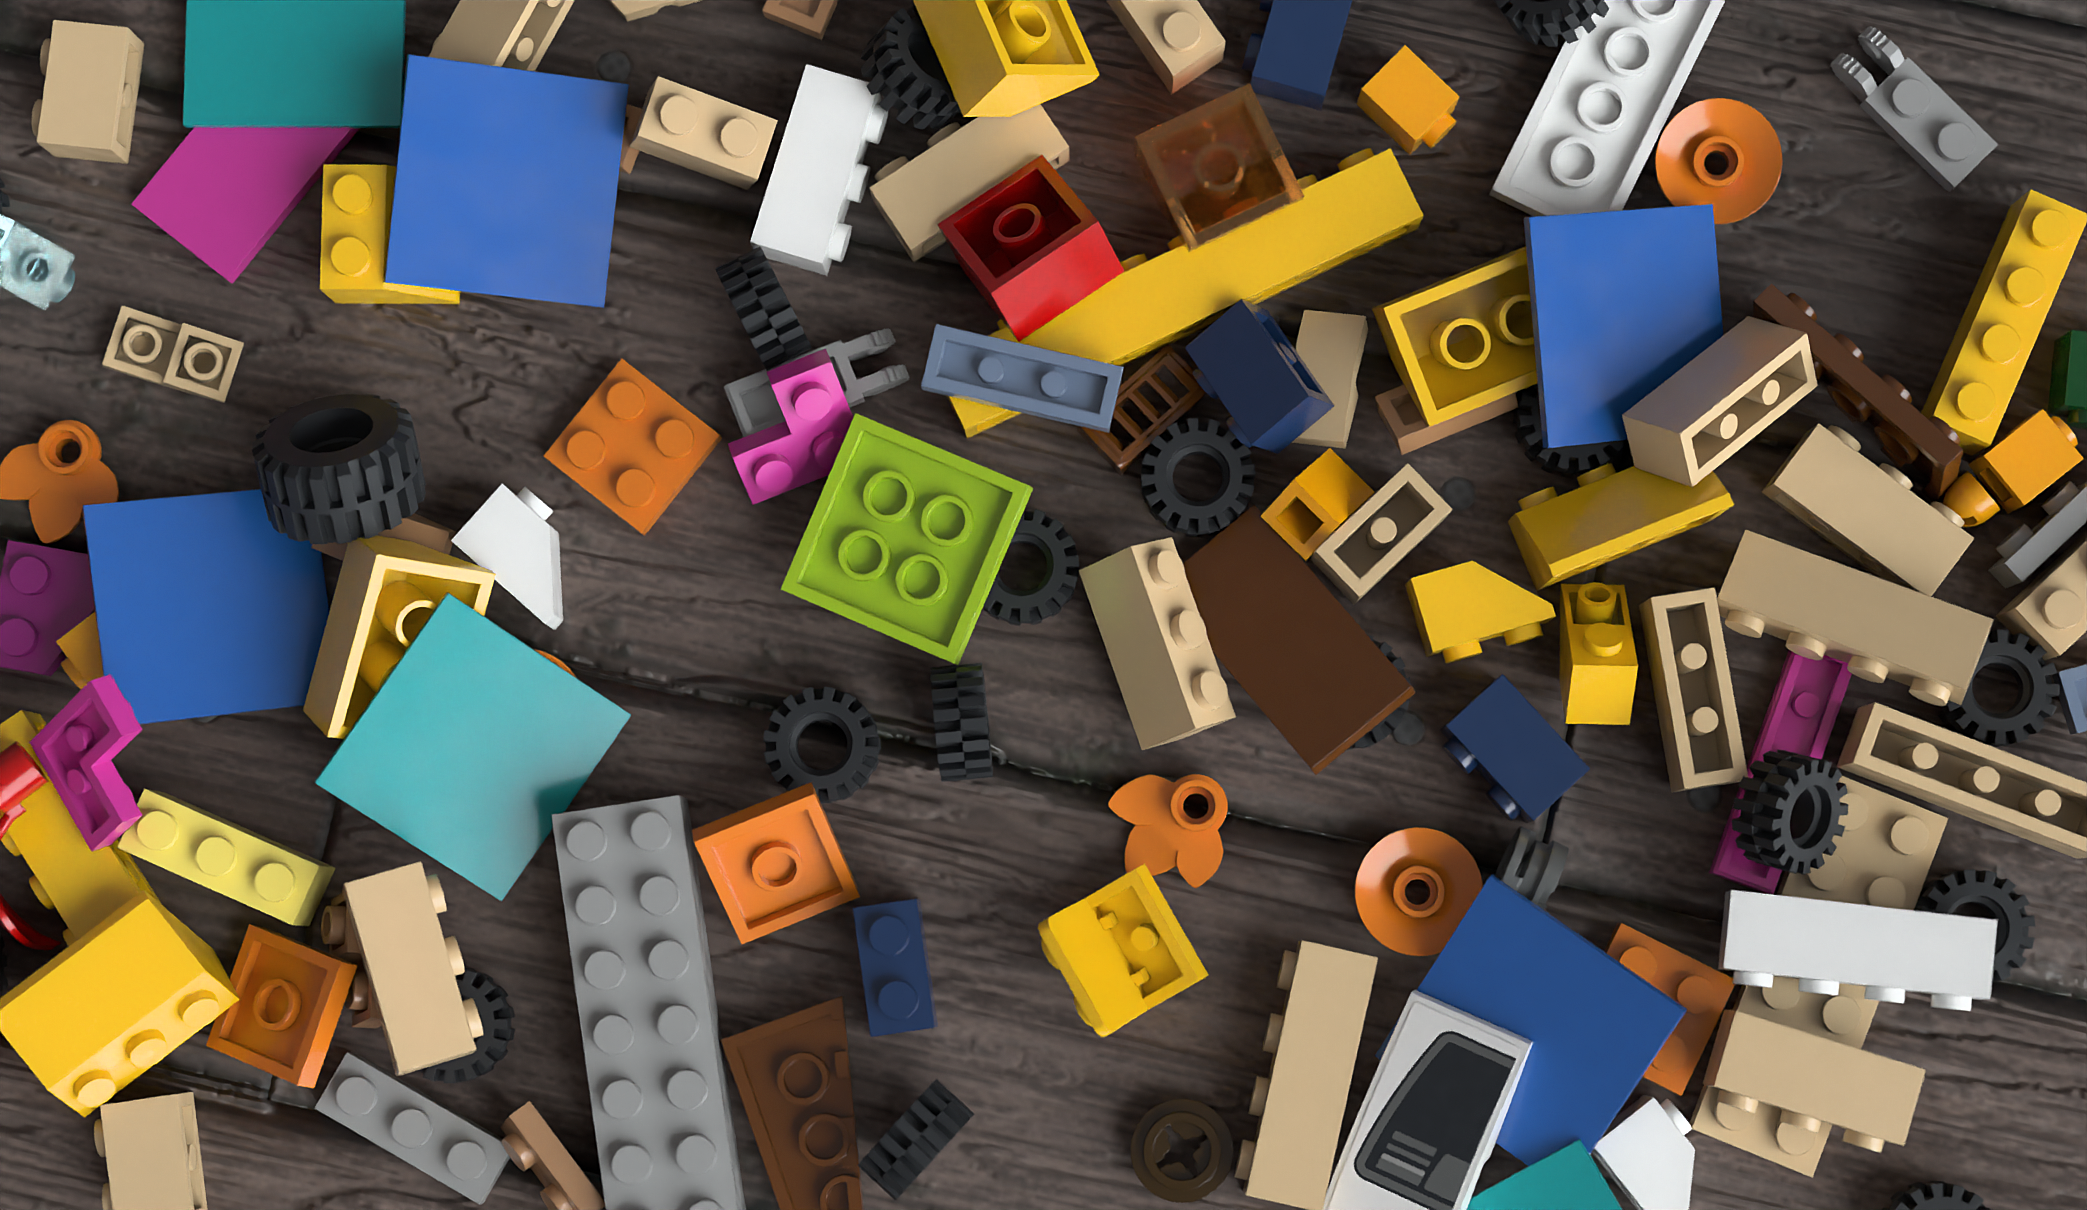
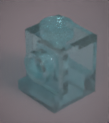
M0 215V288L45 311L50 301L55 303L62 301L73 287L76 274L70 266L76 256L29 230L22 224ZM37 259L31 272L27 276L26 270L28 264L32 260Z

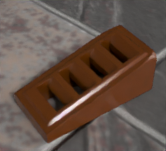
M1167 344L1119 387L1112 418L1134 440L1128 447L1125 448L1110 431L1108 433L1077 426V431L1121 476L1149 450L1151 442L1157 435L1161 436L1166 432V427L1181 420L1207 393L1195 379L1193 369ZM1163 367H1166L1189 391L1181 399L1156 375ZM1148 384L1170 407L1166 413L1161 415L1139 392L1144 385ZM1130 401L1152 425L1143 431L1121 409L1125 403Z

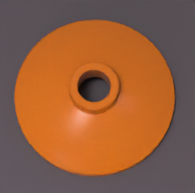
M1726 98L1702 100L1680 111L1662 132L1655 153L1656 177L1661 191L1673 207L1713 204L1714 225L1737 222L1758 211L1774 193L1782 171L1781 145L1772 125L1753 107L1743 102ZM1717 153L1724 157L1727 166L1723 174L1712 175L1705 169L1704 160L1708 154Z
M1407 828L1384 837L1365 855L1355 880V903L1364 926L1382 945L1405 955L1428 956L1442 952L1483 888V882L1474 858L1456 839L1434 829ZM1412 880H1420L1428 888V897L1420 905L1410 903L1405 896V888Z

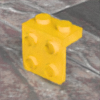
M1145 864L1038 924V931L1042 937L1041 945L1046 958L1063 974L1074 994V1005L1081 1019L1087 1025L1093 1027L1095 1032L1101 1037L1109 1035L1147 1010L1208 976L1206 969Z

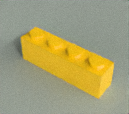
M2032 189L2013 203L2007 213L1921 412L1927 419L1936 416L1945 421L1960 439L1959 446L1963 449V452L1971 456L1991 445L2087 223V213Z
M21 710L0 724V753L18 741L32 756L49 782L20 802L26 809V812L14 820L1 841L14 856L17 857L22 854L34 873L29 878L32 890L46 908L51 910L56 907L68 926L63 931V937L67 945L70 946L143 890L161 905L162 903L130 853L117 848L121 840L120 838L112 845L91 852L29 743L47 724L41 714ZM0 809V819H1V817L3 816L4 812Z

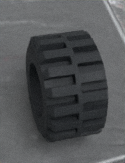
M342 393L340 395H327L298 403L289 407V410L278 413L269 419V424L259 429L256 433L257 440L252 442V453L268 520L272 522L273 528L278 533H287L289 539L298 542L309 540L310 544L324 545L336 542L337 544H343L357 540L358 537L368 539L377 536L379 532L393 529L402 523L401 519L412 516L418 510V503L424 500L426 494V483L411 414L406 408H400L398 402L392 399H381L379 395Z

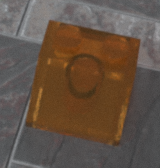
M1250 83L1135 136L1134 156L1160 210L1188 252L1304 199V194Z

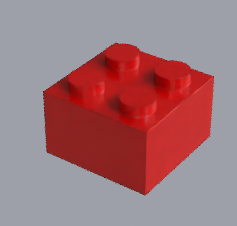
M1040 155L937 224L965 274L1018 342L1124 272L1099 221L1043 155Z

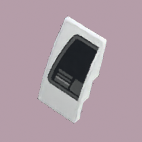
M1417 990L1412 991L1354 1122L1327 1190L1323 1210H1467L1483 1164L1490 1158L1533 1041Z

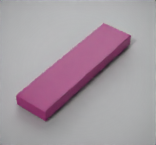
M1790 650L1788 651L1747 765L1748 778H1753L1749 768L1755 760L1764 762L1763 754L1769 751L1785 750L1822 759L1852 675L1847 670L1848 663L1824 655L1822 660H1812ZM1739 787L1736 798L1743 799L1745 790ZM1732 807L1709 873L1763 894L1773 895L1782 870L1755 863V861L1748 860L1743 855L1745 850L1739 849L1735 842V839L1741 832L1732 830V819L1740 817L1741 811Z

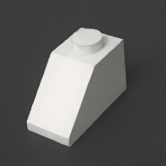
M501 484L451 541L479 566L492 570L496 574L495 580L543 623L555 630L563 622L559 533L545 521L553 511L526 487L516 496L505 485Z
M1643 1095L1614 1118L1592 1153L1637 1210H1689L1695 1149L1684 1135L1692 1128L1669 1099H1665L1659 1104L1654 1097Z

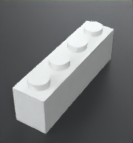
M1730 890L1725 892L1718 969L1734 971L1733 983L1740 985L1772 988L1773 976L1799 979L1798 991L1838 995L1839 983L1865 986L1864 999L1904 1003L1905 991L1931 994V1007L1971 1011L1972 999H1990L1997 920Z

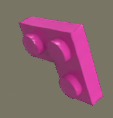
M826 348L767 371L769 381L786 421L728 443L734 463L753 505L825 477L831 472L853 420V415Z
M111 674L90 680L29 742L91 852L112 845L142 816L130 788L123 782L111 760L143 729L137 721L130 703L122 695Z

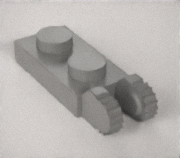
M1867 27L1858 36L1859 44L1889 76L1877 86L1872 75L1853 57L1844 53L1831 62L1832 71L1862 102L1859 106L1945 190L1950 192L1998 143L1909 57L1905 60L1900 49L1886 35L1875 27Z
M889 328L872 332L842 344L841 340L833 342L774 367H780L826 348L849 408L865 402L864 397L887 391L910 378L903 364L885 367L876 373L858 380L855 377L849 361L882 353L888 347L895 344V339ZM766 369L724 386L743 437L786 421L769 381Z

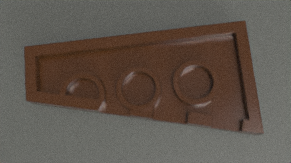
M1771 283L1753 301V317L1806 332L1816 379L1818 381L1824 376L1831 383L1827 387V391L1836 403L1835 406L1852 422L1858 421L1863 423L1865 420H1868L1875 427L1874 432L1884 445L1880 450L1898 468L1902 467L1905 463L1912 464L1929 481L1921 491L1932 502L1941 503L1947 490L1957 480L1963 449L1959 446L1960 439L1956 432L1942 419L1936 416L1927 419L1910 404L1912 402L1911 395L1895 378L1887 374L1880 378L1863 363L1864 356L1850 339L1840 333L1832 336L1815 322L1817 320L1816 313L1805 300L1792 292L1785 296Z
M844 996L722 1039L724 1051L780 1210H864L860 1167L857 1166L859 1164V1152Z

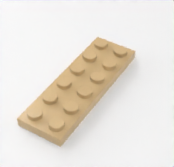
M1842 776L1838 782L1846 784L1848 794L1840 798V802L1848 804V815L1839 816L1838 824L1845 826L1842 837L1834 835L1831 840L1837 846L1832 856L1822 853L1825 864L1819 869L1811 867V871L1808 874H1795L1785 871L1777 895L1914 911L1948 818ZM1773 976L1772 988L1741 986L1733 1010L1861 1049L1879 1003L1877 1000L1864 999L1865 986L1839 983L1838 995L1798 991L1799 979ZM1707 1085L1703 1086L1689 1122L1692 1130L1806 1176L1813 1177L1832 1128L1831 1124L1821 1121L1818 1133L1780 1122L1783 1111L1781 1108L1758 1102L1756 1112L1751 1113L1717 1102L1720 1089Z

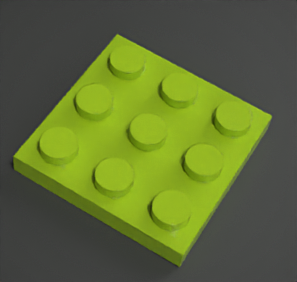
M855 413L781 590L959 665L1033 488Z

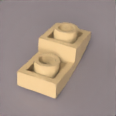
M122 305L102 366L149 382L225 403L244 343L185 323L181 325Z
M1304 310L1295 350L1332 401L1334 407L1291 443L1346 448L1358 400L1356 378L1368 334L1366 316Z

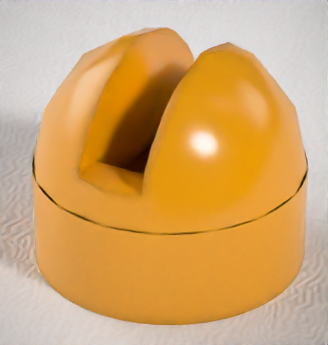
M1969 471L1965 472L1951 485L1945 493L1943 505L1952 509L1963 519L1964 525L1962 527H1974L1982 524L2001 510L1989 493Z

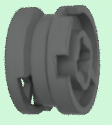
M1520 826L1513 835L1501 859L1495 877L1545 911L1547 908L1545 903L1551 892L1555 891L1562 874L1569 847L1554 840L1548 845L1536 840V832Z

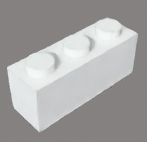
M806 64L750 240L752 248L755 249L760 246L766 258L826 276L832 259L839 262L843 260L852 230L851 225L844 224L850 201L861 202L870 174V167L862 165L869 142L879 144L888 117V111L886 112L879 105L882 101L880 92L871 95L867 88L869 82Z

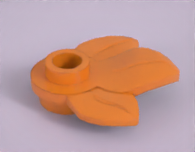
M62 420L52 424L43 432L38 443L12 449L0 465V499L29 500V511L35 531L40 540L47 544L61 540L74 531L82 520L83 505L118 502L119 487L116 475L101 461L102 448L97 434L89 426L75 420ZM70 442H77L80 446L78 459L72 463H65L62 458L64 446Z
M1192 774L1184 776L1176 782H1171L1156 775H1145L1123 785L1111 797L1108 807L1116 815L1135 825L1130 832L1125 848L1126 873L1145 864L1151 875L1155 876L1177 866L1186 882L1193 888H1198L1218 870L1224 852L1218 829L1226 818L1228 802L1224 790L1215 780L1205 775ZM1193 794L1203 796L1208 803L1207 813L1198 819L1190 818L1183 809L1185 799Z

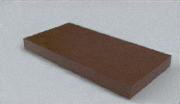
M1253 505L1183 563L1185 575L1200 617L1205 624L1206 634L1214 655L1314 774L1317 775L1414 695L1415 691L1292 547L1261 517L1262 513Z

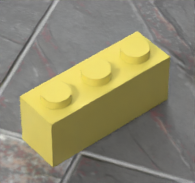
M149 789L143 790L137 803L142 816L124 832L117 848L286 923L297 926H310L335 871V867L165 792Z

